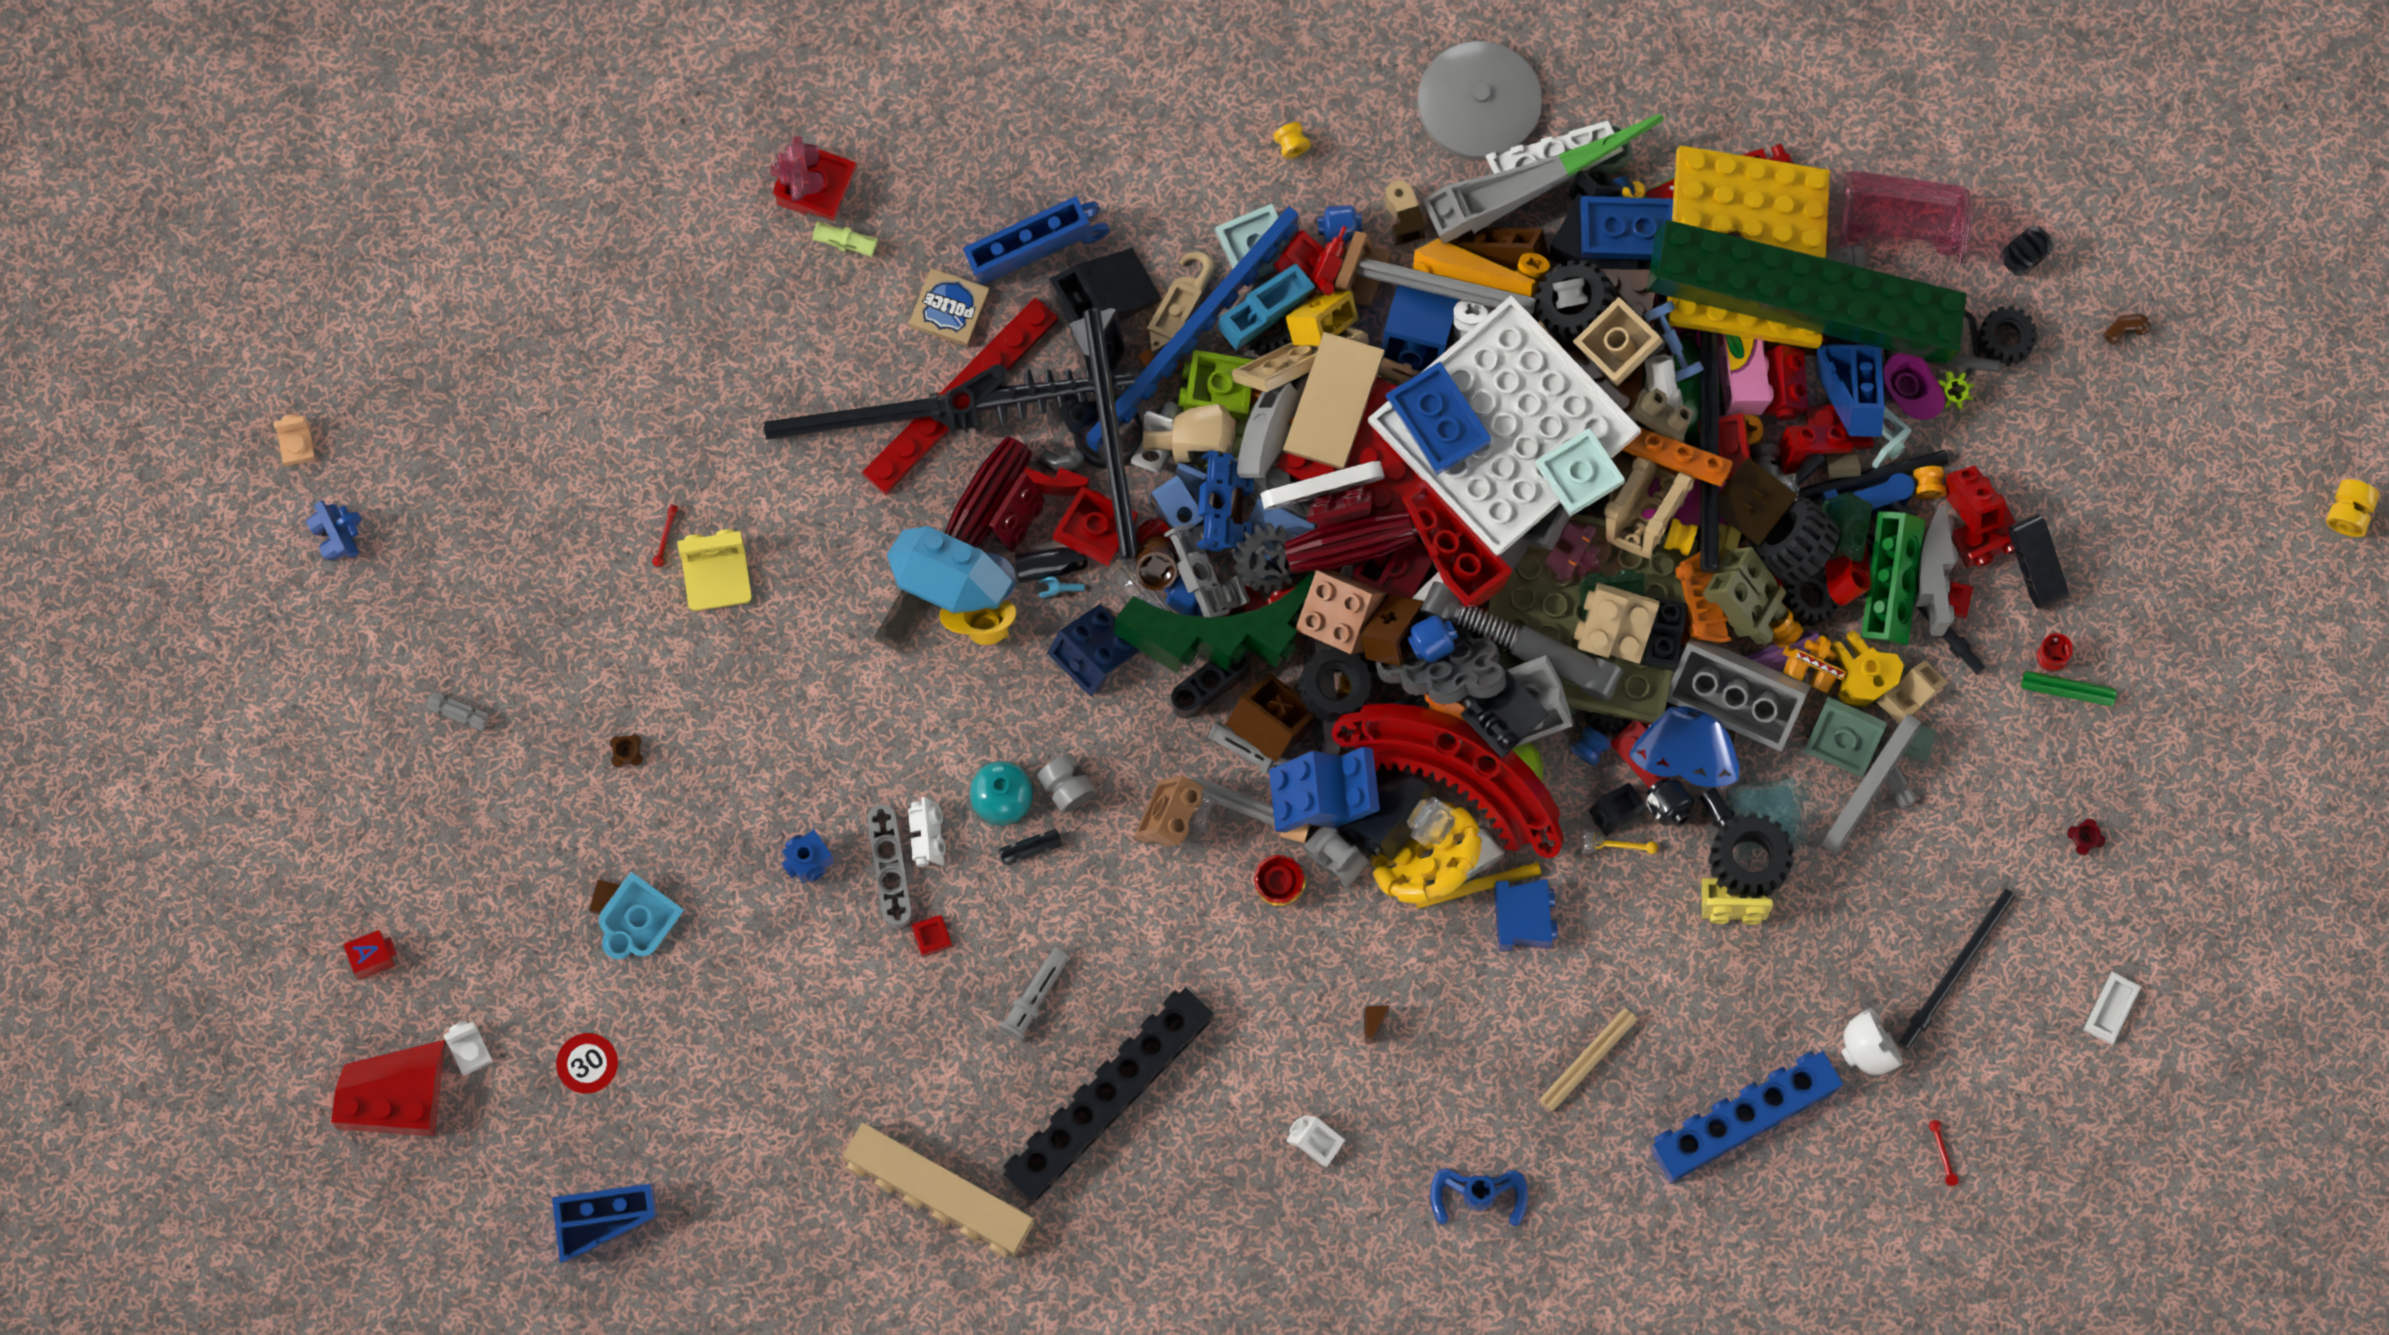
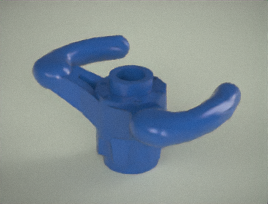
M1443 1168L1434 1175L1430 1190L1432 1211L1439 1224H1446L1449 1219L1442 1199V1190L1445 1186L1461 1194L1465 1204L1471 1210L1477 1212L1488 1210L1494 1204L1496 1196L1513 1188L1516 1191V1202L1509 1218V1223L1512 1226H1519L1526 1213L1528 1187L1524 1175L1519 1171L1509 1170L1497 1178L1487 1175L1463 1177L1449 1168ZM1477 1190L1483 1191L1485 1193L1484 1199H1478L1477 1194L1473 1193Z

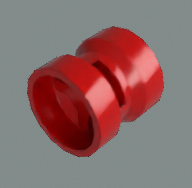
M2060 633L2048 635L2044 638L2037 651L2036 659L2038 664L2048 672L2060 671L2066 666L2073 653L2072 642L2067 636Z

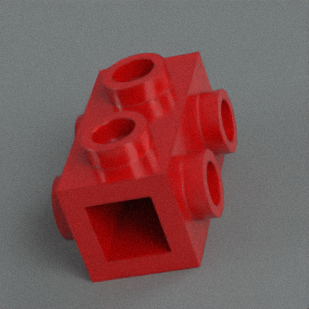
M1784 345L1764 352V356H1767L1769 360L1768 383L1773 387V400L1764 410V414L1775 416L1780 421L1793 420L1796 418V415L1809 410L1805 353L1803 350Z
M1975 465L1946 474V500L1975 535L2004 526V512L2007 511L2005 498L2002 494L1996 492L1991 486L1989 478L1983 476Z

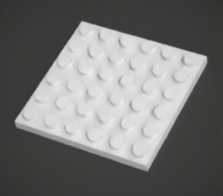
M1512 296L1508 297L1426 368L1428 369L1438 362L1442 363L1490 435L1492 443L1436 475L1388 401L1368 418V423L1423 481L1426 480L1496 556H1500L1560 504V501L1536 467L1535 461L1588 428H1591L1612 459L1641 433V429Z

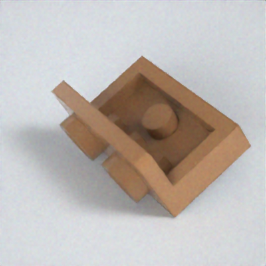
M1355 231L1352 241H1348L1344 251L1345 260L1335 278L1334 286L1337 291H1352L1355 305L1372 308L1382 281L1360 276L1358 274L1359 262L1363 258L1389 263L1391 253L1389 250L1373 247L1367 233Z

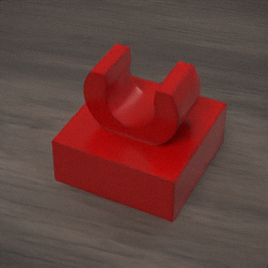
M1950 581V590L1947 596L1949 605H1952L1954 608V617L1967 618L1974 586Z

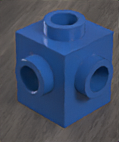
M814 829L803 837L797 835L791 838L785 844L786 848L782 850L785 859L781 863L791 879L797 876L802 884L808 880L809 882L818 880L826 873L825 869L834 863L832 854Z

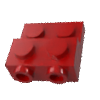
M798 142L795 151L790 150L786 157L784 167L787 169L783 178L778 177L774 185L773 195H775L776 203L779 206L804 215L809 212L834 221L856 171L857 163Z
M1082 486L1055 529L1052 539L1109 567L1120 549L1112 500L1106 498L1099 491L1090 490ZM1132 510L1135 529L1139 513Z

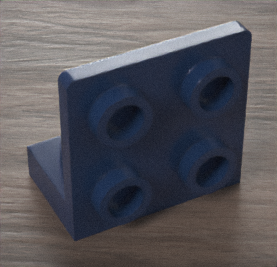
M1100 604L1061 629L1047 651V654L1090 697L1101 689L1112 671L1141 652V650L1114 634L1115 618Z

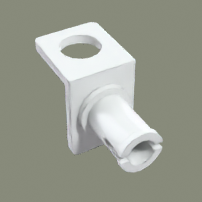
M1167 402L1159 415L1146 411L1144 414V431H1171L1174 418L1183 412L1181 407L1174 402ZM1142 441L1140 447L1131 458V463L1158 473L1172 454V450H1156L1155 452L1159 453L1160 458L1152 462L1146 461L1142 457L1147 452L1144 451Z

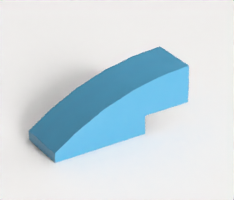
M1294 264L1247 294L1245 301L1221 315L1217 328L1234 349L1238 350L1286 315L1315 289V286L1300 267Z

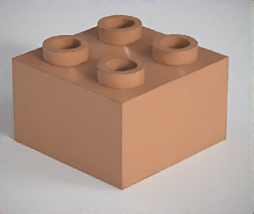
M1316 570L1295 629L1349 654L1364 653V647L1360 640L1362 630L1365 626H1368L1378 609L1382 606L1386 592L1335 570Z

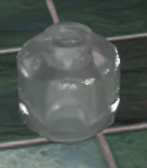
M1434 796L1430 800L1421 799L1407 819V825L1413 830L1410 836L1424 846H1427L1429 842L1441 844L1455 825V818L1451 815L1454 810Z

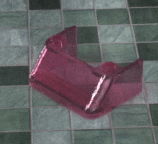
M1848 171L1845 175L1838 226L1839 246L1845 247L1846 240L1860 242L1862 238L1869 236V232L1931 241V245L1937 248L1936 251L1938 253L1954 255L1957 252L1958 263H1964L1973 219L1970 191L1963 186L1863 171Z

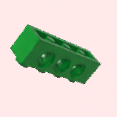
M1878 511L1870 568L1871 586L1867 591L1861 638L1881 644L1908 646L1925 519L1908 513Z

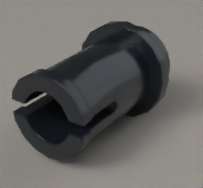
M1716 787L1707 790L1699 797L1714 820L1712 822L1714 827L1717 826L1718 829H1722L1728 820H1735L1734 810H1729Z

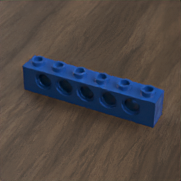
M1813 1051L1805 1053L1795 1060L1797 1065L1786 1071L1784 1066L1780 1067L1767 1076L1769 1081L1760 1086L1756 1082L1751 1083L1739 1091L1741 1096L1730 1102L1728 1098L1722 1099L1711 1106L1713 1112L1704 1117H1701L1699 1113L1693 1115L1682 1123L1684 1128L1673 1133L1669 1129L1654 1138L1656 1143L1653 1144L1650 1151L1669 1183H1674L1838 1092L1843 1083L1824 1051L1814 1055ZM1797 1076L1805 1077L1810 1084V1088L1807 1090L1797 1089L1794 1086L1793 1078ZM1768 1092L1777 1093L1781 1097L1782 1103L1779 1106L1769 1105L1765 1100V1094ZM1742 1107L1750 1109L1753 1113V1120L1749 1122L1741 1121L1737 1116V1109ZM1712 1123L1722 1125L1725 1129V1135L1720 1138L1712 1136L1709 1133L1708 1126ZM1683 1139L1693 1140L1697 1146V1151L1694 1153L1684 1152L1680 1147V1141Z

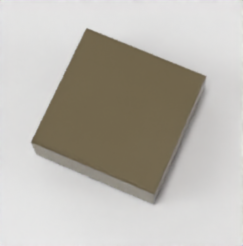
M1853 447L1850 453L1824 454L1827 473L1830 479L1861 475V466L1856 447Z

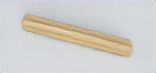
M1626 1008L1623 1009L1541 1097L1540 1102L1546 1109L1554 1111L1634 1025L1637 1018L1631 1011Z

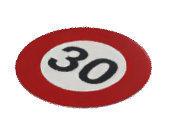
M594 1033L578 1034L567 1040L559 1050L556 1060L557 1074L562 1083L570 1090L581 1094L595 1093L607 1087L615 1077L618 1068V1057L613 1045L606 1038Z

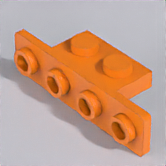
M1639 427L1641 433L1622 449V451L1636 455V459L1641 457L1654 462L1658 470L1661 469L1675 476L1679 473L1692 476L1694 483L1698 478L1711 484L1722 486L1733 464L1731 460Z

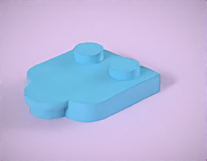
M630 871L599 915V926L605 933L602 939L604 952L613 959H624L631 953L637 956L651 954L684 909Z

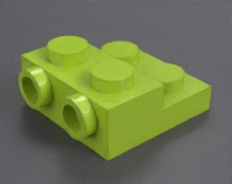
M1193 350L1191 361H1184L1182 379L1188 380L1187 388L1181 387L1178 406L1184 407L1183 412L1200 406L1220 404L1229 410L1232 418L1247 420L1252 387L1235 383L1231 372L1253 361V359Z

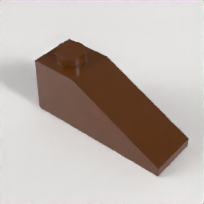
M1482 228L1475 233L1471 229L1460 237L1448 242L1512 271L1519 269V259L1525 253H1536L1545 257L1548 261L1550 260L1543 229Z

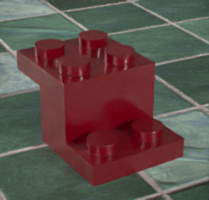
M1417 541L1383 557L1358 563L1351 578L1386 592V599L1390 594L1412 599L1418 592L1434 562L1426 546ZM1343 567L1332 570H1335L1340 573Z

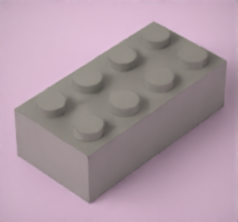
M1690 637L1671 680L1667 702L1678 707L1687 706L1719 718L1724 727L1782 752L1810 689V685L1712 642L1698 641L1696 638Z

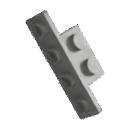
M1560 503L1505 550L1500 557L1515 571L1529 545L1553 550L1571 516L1568 515Z

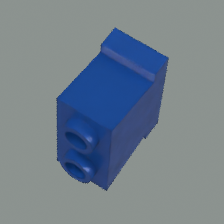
M1548 879L1509 887V881H1496L1494 895L1498 951H1512L1513 945L1550 949L1552 939L1558 938L1557 921L1551 920L1550 908H1555L1554 888H1548Z

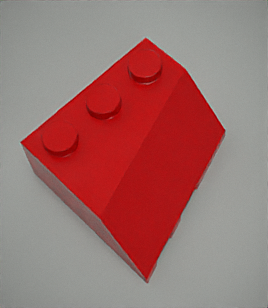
M446 1040L344 1064L335 1088L331 1123L337 1130L435 1137Z

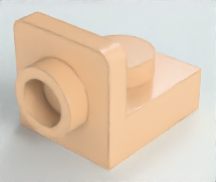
M291 414L274 422L284 466L316 460L310 425L305 416Z

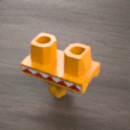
M1820 636L1815 642L1809 639L1805 642L1804 648L1811 651L1810 655L1786 646L1782 655L1788 657L1783 674L1802 682L1808 667L1815 669L1809 685L1824 693L1829 692L1835 679L1843 681L1846 671L1823 661L1825 658L1834 660L1836 652L1830 649V639L1825 636Z

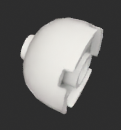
M1872 1008L1861 1012L1849 1022L1843 1036L1846 1048L1841 1051L1850 1067L1857 1065L1864 1073L1882 1075L1901 1066L1902 1057L1889 1031L1886 1033L1883 1027L1879 1025L1882 1023V1020Z

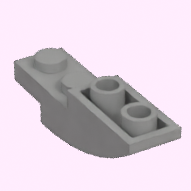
M1310 372L1269 392L1262 391L1251 412L1241 442L1237 465V475L1240 478H1263L1269 472L1270 466L1284 448L1291 428L1288 422L1296 413Z
M1946 506L1939 507L1923 535L1914 607H1927L1931 636L1944 635L1950 624L1954 621V608L1952 605H1949L1947 596L1950 590L1948 575L1953 566L1957 564L1958 551L1956 546H1952L1953 520L1951 517H1948Z

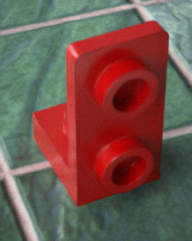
M1843 424L1787 426L1778 444L1781 447L1779 461L1784 475L1794 474L1799 469L1802 461L1805 460L1806 454L1850 453L1853 449L1852 441Z

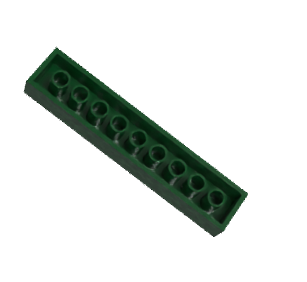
M1667 219L1655 233L1647 291L1944 364H1947L1960 351L1967 293Z

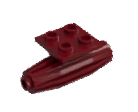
M1006 436L977 470L954 507L944 533L977 548L993 530L1007 550L1014 552L1017 545L1024 541L1028 527L1033 519L1040 515L1043 503L1045 502L1044 497L1030 477L1023 472L1030 462L1033 454L1032 450L1015 438Z
M1363 485L1347 489L1344 495L1334 497L1333 493H1328L1316 497L1315 502L1310 504L1307 521L1308 523L1315 522L1319 527L1285 541V552L1292 573L1332 570L1380 558L1417 542L1419 532L1408 511L1370 514L1374 497L1373 487L1365 489Z

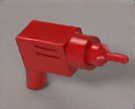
M1346 226L1342 227L1337 237H1334L1331 242L1327 243L1324 251L1320 253L1309 277V280L1327 296L1334 292L1333 283L1344 261L1341 257L1345 251L1342 247L1344 245L1343 236L1347 229Z

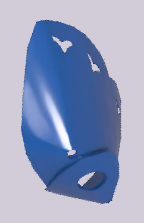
M1680 706L1669 708L1636 740L1629 752L1630 757L1638 766L1657 776L1670 777L1681 775L1690 783L1704 787L1727 786L1739 780V762L1725 727L1719 718L1692 707ZM1688 712L1696 713V714H1700V715H1699V716H1691L1690 714H1688ZM1645 749L1646 759L1643 758L1642 754H1638L1637 751ZM1662 758H1664L1665 762L1669 764V767H1666L1663 764L1657 765L1656 763L1660 762ZM1704 768L1707 776L1705 777L1701 773L1695 774L1694 771ZM1724 769H1726L1727 772L1731 773L1730 776L1725 774L1724 776L1719 777V774H1721Z

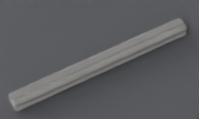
M1363 258L1358 265V274L1362 277L1492 308H1497L1508 297L1512 296L1530 315L1535 312L1536 300L1532 297Z

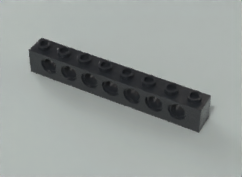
M1186 987L1180 993L1176 990L1172 992L1163 1003L1165 1008L1157 1016L1154 1013L1151 1014L1142 1023L1140 1028L1143 1031L1135 1039L1132 1037L1126 1039L1117 1050L1120 1054L1112 1062L1106 1060L1095 1072L1097 1078L1089 1086L1086 1083L1081 1085L1072 1096L1074 1101L1066 1109L1063 1106L1060 1107L1051 1116L1049 1121L1052 1124L1043 1133L1040 1130L1035 1132L1026 1143L1028 1148L1020 1156L1017 1153L1014 1154L1003 1166L1006 1170L1003 1173L1004 1180L1031 1206L1049 1190L1214 1020V1013ZM1171 1018H1179L1183 1021L1184 1026L1179 1031H1170L1165 1024ZM1148 1041H1156L1161 1045V1050L1157 1054L1150 1055L1144 1052L1143 1046ZM1126 1064H1133L1139 1071L1136 1076L1126 1078L1121 1075L1120 1070ZM1104 1087H1110L1116 1092V1095L1110 1101H1102L1097 1096L1099 1090ZM1083 1110L1089 1111L1093 1115L1092 1121L1086 1125L1078 1124L1074 1119L1075 1115ZM1057 1134H1065L1070 1138V1142L1064 1148H1056L1051 1143L1053 1137ZM1041 1157L1047 1161V1166L1043 1171L1034 1172L1029 1168L1030 1161L1033 1158Z

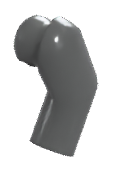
M1074 448L1069 451L1068 455L1060 457L1044 449L1038 459V463L1056 473L1060 467L1075 472L1079 471L1082 467L1081 463L1085 460V455L1082 451Z

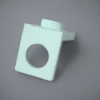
M1885 405L1884 418L1894 424L1895 432L1888 430L1883 423L1882 435L1890 442L1881 449L1872 463V466L1876 469L1888 458L1893 461L1905 449L1903 443L1912 431Z

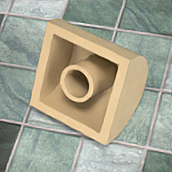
M1618 297L1573 342L1588 360L1618 387L1664 341Z

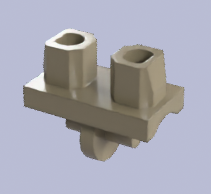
M1658 388L1651 392L1642 389L1637 396L1636 405L1630 416L1645 425L1644 429L1682 442L1693 411L1684 405H1679L1676 409L1667 404L1668 398L1666 393Z

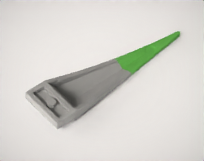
M1657 114L1611 135L1558 155L1495 174L1449 184L1422 200L1441 241L1445 244L1471 229L1473 233L1481 230L1663 122L1664 118L1662 114Z

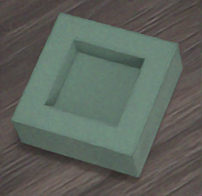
M1921 726L1903 756L1927 763L1936 730Z

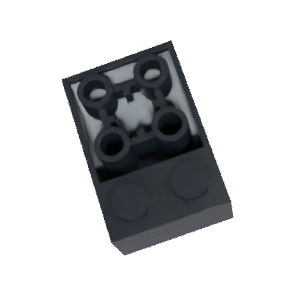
M1133 248L1076 264L1049 278L1050 292L1068 324L1084 318V311L1094 308L1100 309V311L1109 308L1116 309L1120 323L1162 301L1160 294Z

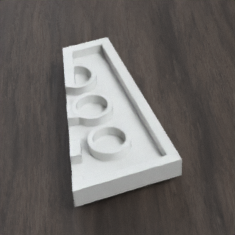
M1605 121L1569 131L1567 135L1556 138L1553 136L1543 138L1541 142L1523 146L1522 144L1514 146L1509 151L1496 155V152L1489 153L1485 157L1495 174L1572 150L1611 135L1614 131L1610 123ZM1622 146L1582 170H1588L1623 151ZM1577 173L1573 174L1572 176L1568 177L1567 179L1563 180L1562 182L1556 184L1555 186L1551 187L1550 189L1546 190L1545 192H1547V191H1549V190H1551V189L1557 187L1558 185H1560V184H1562V183H1564V182L1570 180L1571 178L1575 177Z

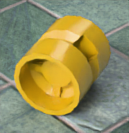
M2344 479L2340 481L2334 497L2337 503L2331 505L2326 519L2327 526L2335 532L2349 537L2359 538L2365 536L2371 521L2369 513L2374 512L2380 497L2379 491L2359 480Z

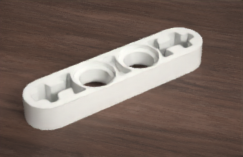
M1380 461L1368 462L1262 492L1260 496L1264 510H1275L1312 500L1323 494H1334L1355 486L1377 482L1384 478V473Z

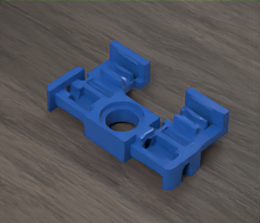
M1210 450L1201 458L1208 460L1207 481L1200 485L1198 516L1205 517L1204 538L1197 543V546L1201 549L1221 552L1227 547L1239 549L1236 543H1245L1247 539L1243 533L1248 532L1251 534L1252 523L1243 521L1241 525L1233 523V519H1228L1231 517L1232 490L1238 487L1243 491L1242 496H1249L1253 493L1254 478H1240L1237 475L1238 462L1232 461L1234 459L1232 454L1224 453L1218 456V451ZM1210 493L1217 494L1221 498L1222 507L1220 509L1213 508L1210 505Z

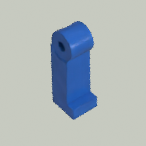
M1896 473L1885 483L1838 497L1836 489L1824 492L1820 502L1824 512L1836 523H1839L1847 516H1853L1858 520L1877 515L1878 511H1889L1895 501L1901 505L1907 504L1911 499L1915 486L1913 480L1907 474Z

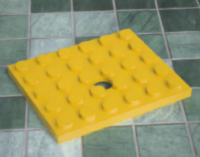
M1680 145L1676 150L1672 221L1724 234L1737 233L1744 239L1826 259L1830 170ZM1667 297V302L1672 300L1676 308L1666 314V319L1670 326L1816 349L1821 345V333L1678 298Z

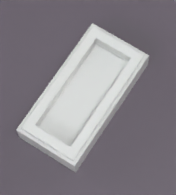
M2111 972L2083 1031L2113 1045L2142 986Z

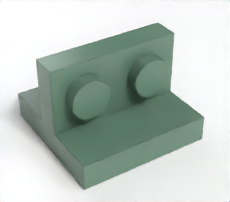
M1828 697L1804 752L1863 778L1887 726V722Z

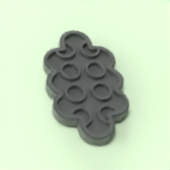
M1454 627L1458 635L1457 638L1453 639L1455 650L1433 663H1428L1424 658L1419 660L1413 649L1401 666L1376 661L1377 674L1380 679L1388 683H1402L1404 691L1409 694L1422 695L1428 693L1431 700L1440 704H1452L1460 701L1467 695L1477 698H1489L1500 693L1506 686L1505 671L1498 664L1500 655L1496 643L1485 638H1473L1472 632L1463 627Z

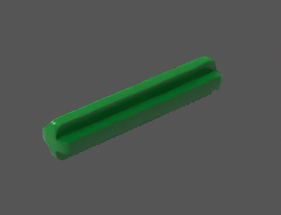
M2025 671L2021 680V688L2025 690L2110 707L2114 705L2117 696L2115 688L2031 671Z

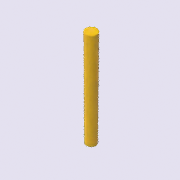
M1535 862L1464 882L1456 890L1443 898L1437 896L1431 898L1430 902L1415 905L1417 909L1491 889L1495 887L1496 881L1516 882L1540 875L1541 869L1539 863Z

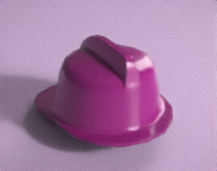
M1897 353L1889 358L1884 366L1883 378L1887 396L1891 401L1896 403L1906 415L1914 419L1928 420L1939 415L1945 406V394L1925 361L1920 357Z

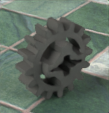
M1267 523L1265 530L1255 525V533L1253 535L1244 532L1243 534L1247 540L1245 543L1237 542L1236 545L1241 552L1233 554V558L1238 562L1234 569L1238 574H1241L1240 578L1244 584L1250 583L1249 585L1255 591L1261 586L1265 593H1269L1272 585L1278 591L1282 590L1281 582L1284 580L1291 584L1293 582L1290 577L1292 571L1286 558L1285 541L1296 536L1291 531L1287 532L1281 524L1275 530L1271 523ZM1265 552L1267 556L1270 555L1274 563L1266 560L1262 553Z

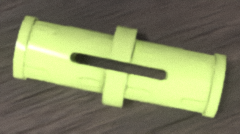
M817 221L812 236L813 241L839 247V251L845 252L849 250L869 257H873L878 238L853 232L849 227L845 226L843 229Z

